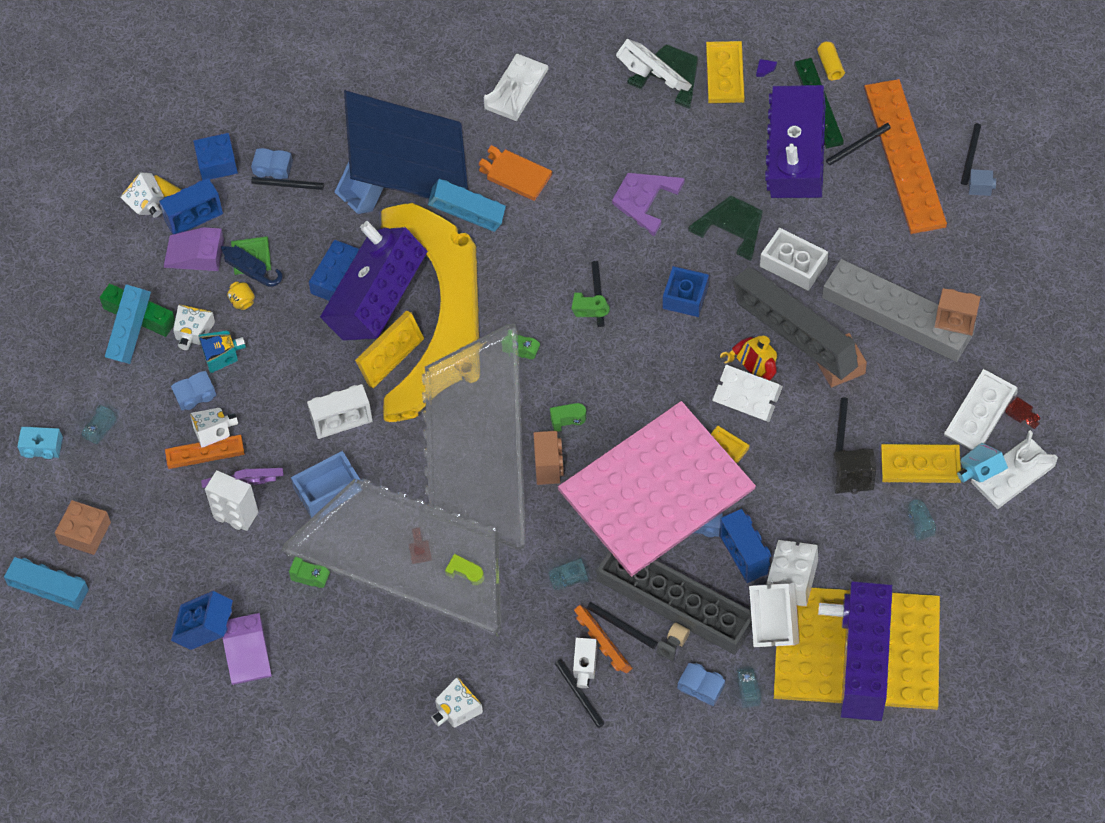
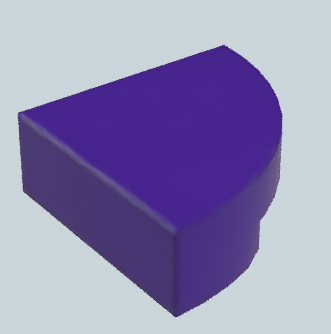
M759 59L756 77H764L766 74L773 72L776 69L777 62Z

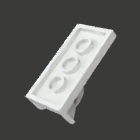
M627 39L616 54L617 58L630 71L643 77H647L653 69L652 73L659 78H664L666 80L665 84L671 88L675 87L679 91L681 89L688 91L692 86L641 43Z
M516 54L493 92L488 95L485 94V109L517 121L548 71V65Z
M983 369L945 431L944 436L971 451L979 444H985L1013 396L1016 397L1017 387Z
M1031 430L1028 431L1027 438L1003 455L1008 469L984 482L971 480V483L997 509L1056 465L1058 457L1047 454L1032 440L1033 432Z

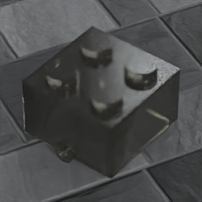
M873 449L834 452L832 478L835 494L851 492L855 495L859 491L874 490L876 463Z

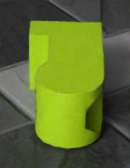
M456 554L453 555L445 569L447 576L454 578L457 574L467 579L474 586L482 584L485 579L480 566Z

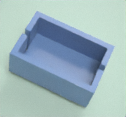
M348 162L335 193L344 202H348V205L357 214L373 211L384 187L350 179Z
M343 451L291 477L293 489L301 502L303 501V505L311 518L363 491L361 480L353 467H351Z

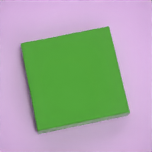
M268 236L231 241L232 247L235 245L262 261L266 265L267 270H271ZM234 268L235 275L244 274L236 268Z

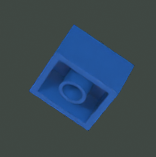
M229 133L193 140L202 180L238 174Z
M673 266L663 294V309L699 317L709 287V275Z

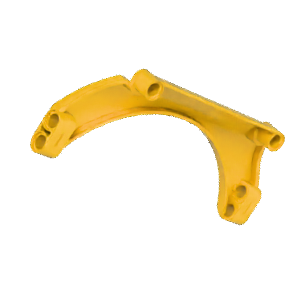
M414 203L383 209L381 211V229L406 227L428 251L426 255L434 266L440 285V313L433 338L426 352L410 374L384 397L383 418L387 422H398L416 418L419 415V411L443 390L462 381V377L468 383H475L481 375L476 245L467 233L458 234V229L455 225Z

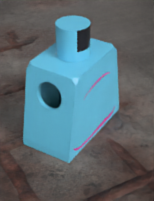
M981 443L961 459L960 462L963 469L957 473V476L963 483L970 478L978 482H984L1008 469V466L1001 451Z

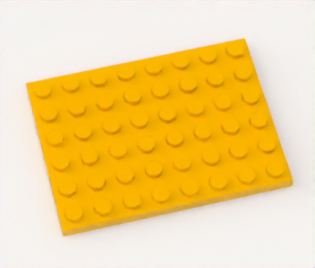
M811 588L807 607L797 605L799 644L776 646L774 699L841 703L846 629L842 628V617L818 615L819 603L843 605L844 594H849L850 590ZM892 593L885 706L938 710L940 596Z

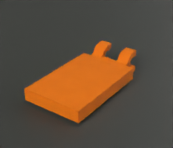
M492 145L488 149V153H490L488 158L493 160V163L490 164L483 158L479 162V166H481L479 171L487 174V180L533 201L536 200L552 176L551 170L508 150H504L501 153L499 149Z

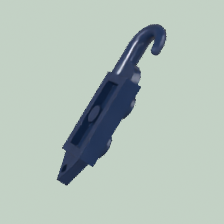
M236 245L234 247L221 246L225 262L251 279H255L268 287H274L281 282L282 273L280 270H275L278 274L275 280H269L264 277L267 269L262 261Z

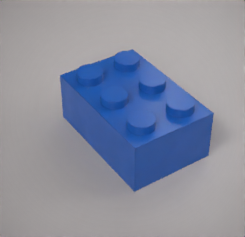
M209 178L159 201L164 221L173 235L186 232L223 214L218 192Z
M334 240L309 281L311 294L329 301L359 249Z
M740 509L720 518V538L746 583L767 575L771 554L768 547L763 546L761 543L762 539L757 530L754 531L750 516L748 514L745 515L743 510Z
M211 591L181 604L171 641L192 650L224 637L227 632L228 618L232 613L231 606L233 600L215 591Z

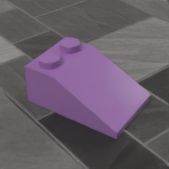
M203 227L170 235L164 268L219 271L222 255L221 246L224 245L222 229Z
M260 614L228 619L227 632L222 638L232 685L272 677Z

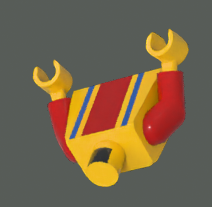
M767 336L742 339L732 347V351L723 352L720 355V358L728 356V360L724 363L733 362L735 355H737L736 358L750 374L769 381L777 372V353L770 346V339Z

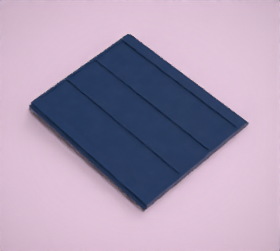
M344 91L350 179L426 199L430 198L432 187L438 179L446 180L451 184L468 190L462 125L459 121L350 91Z

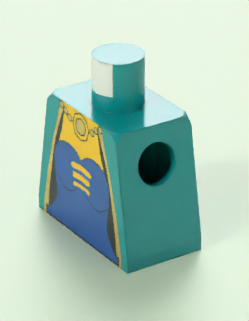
M229 331L198 335L210 373L238 361L236 351L246 348L243 337L232 340Z

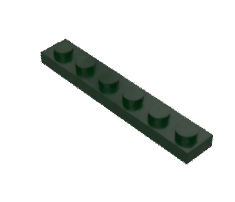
M812 58L794 62L802 86L822 85ZM825 94L824 145L828 149L843 145L844 140Z

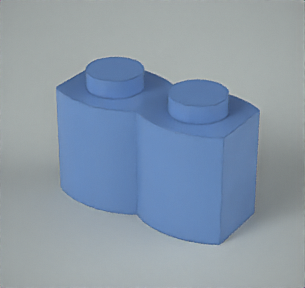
M264 148L256 149L251 165L252 172L258 177L272 176L275 179H286L292 166V155L287 151H272Z
M206 371L199 372L189 379L178 381L171 386L181 410H191L198 403L209 402L216 396L215 389Z
M688 663L678 682L677 689L714 706L725 686V680L719 673L707 672L700 664Z

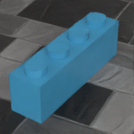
M438 179L433 185L428 205L493 232L502 224L506 207L498 201L490 200L481 194L473 193L441 179Z
M125 285L106 350V358L128 364L131 363L151 294L150 291Z
M14 557L4 575L8 586L79 610L89 591L84 579L78 576H68L60 570H57V572L53 571L43 564H33L26 558L19 559Z

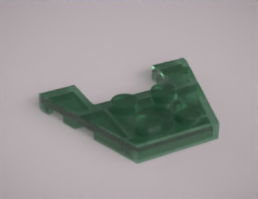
M666 44L655 55L692 85L688 91L681 89L675 99L676 104L690 109L698 57ZM652 69L647 77L636 73L627 80V83L642 90L650 75L656 78L659 77L652 73Z
M729 196L688 227V231L703 238L711 225H715L744 239L736 254L752 261L763 210L733 196Z

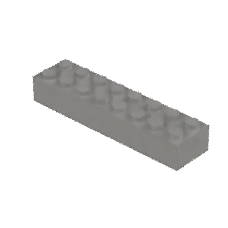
M840 260L823 287V299L953 361H958L972 338L971 335L935 328L938 304L845 260Z

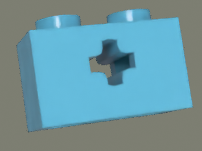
M21 427L17 447L21 456L26 458H33L34 456L45 459L59 458L63 437L60 429Z

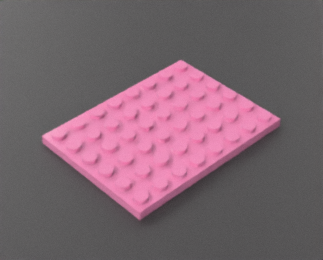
M681 401L559 485L558 490L632 577L755 489L756 485Z

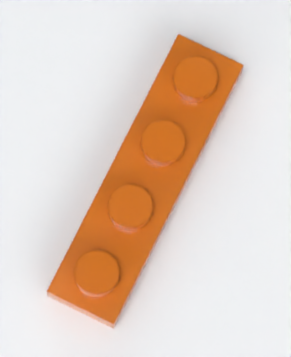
M241 435L231 436L202 448L200 443L165 449L168 469L245 455Z
M581 605L575 608L574 611L578 615L576 619L582 626L586 625L589 629L588 635L600 643L599 649L605 656H610L613 660L610 662L611 665L618 672L621 670L628 673L633 669L590 612Z

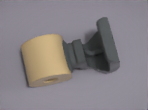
M675 622L668 633L667 643L663 641L658 643L657 653L673 662L677 645L681 647L684 645L690 634V629Z

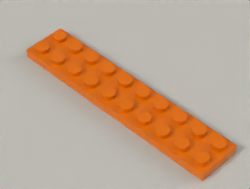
M900 79L865 85L864 90L876 128L881 127L885 123H889L891 129L879 137L910 234L946 228L947 222Z

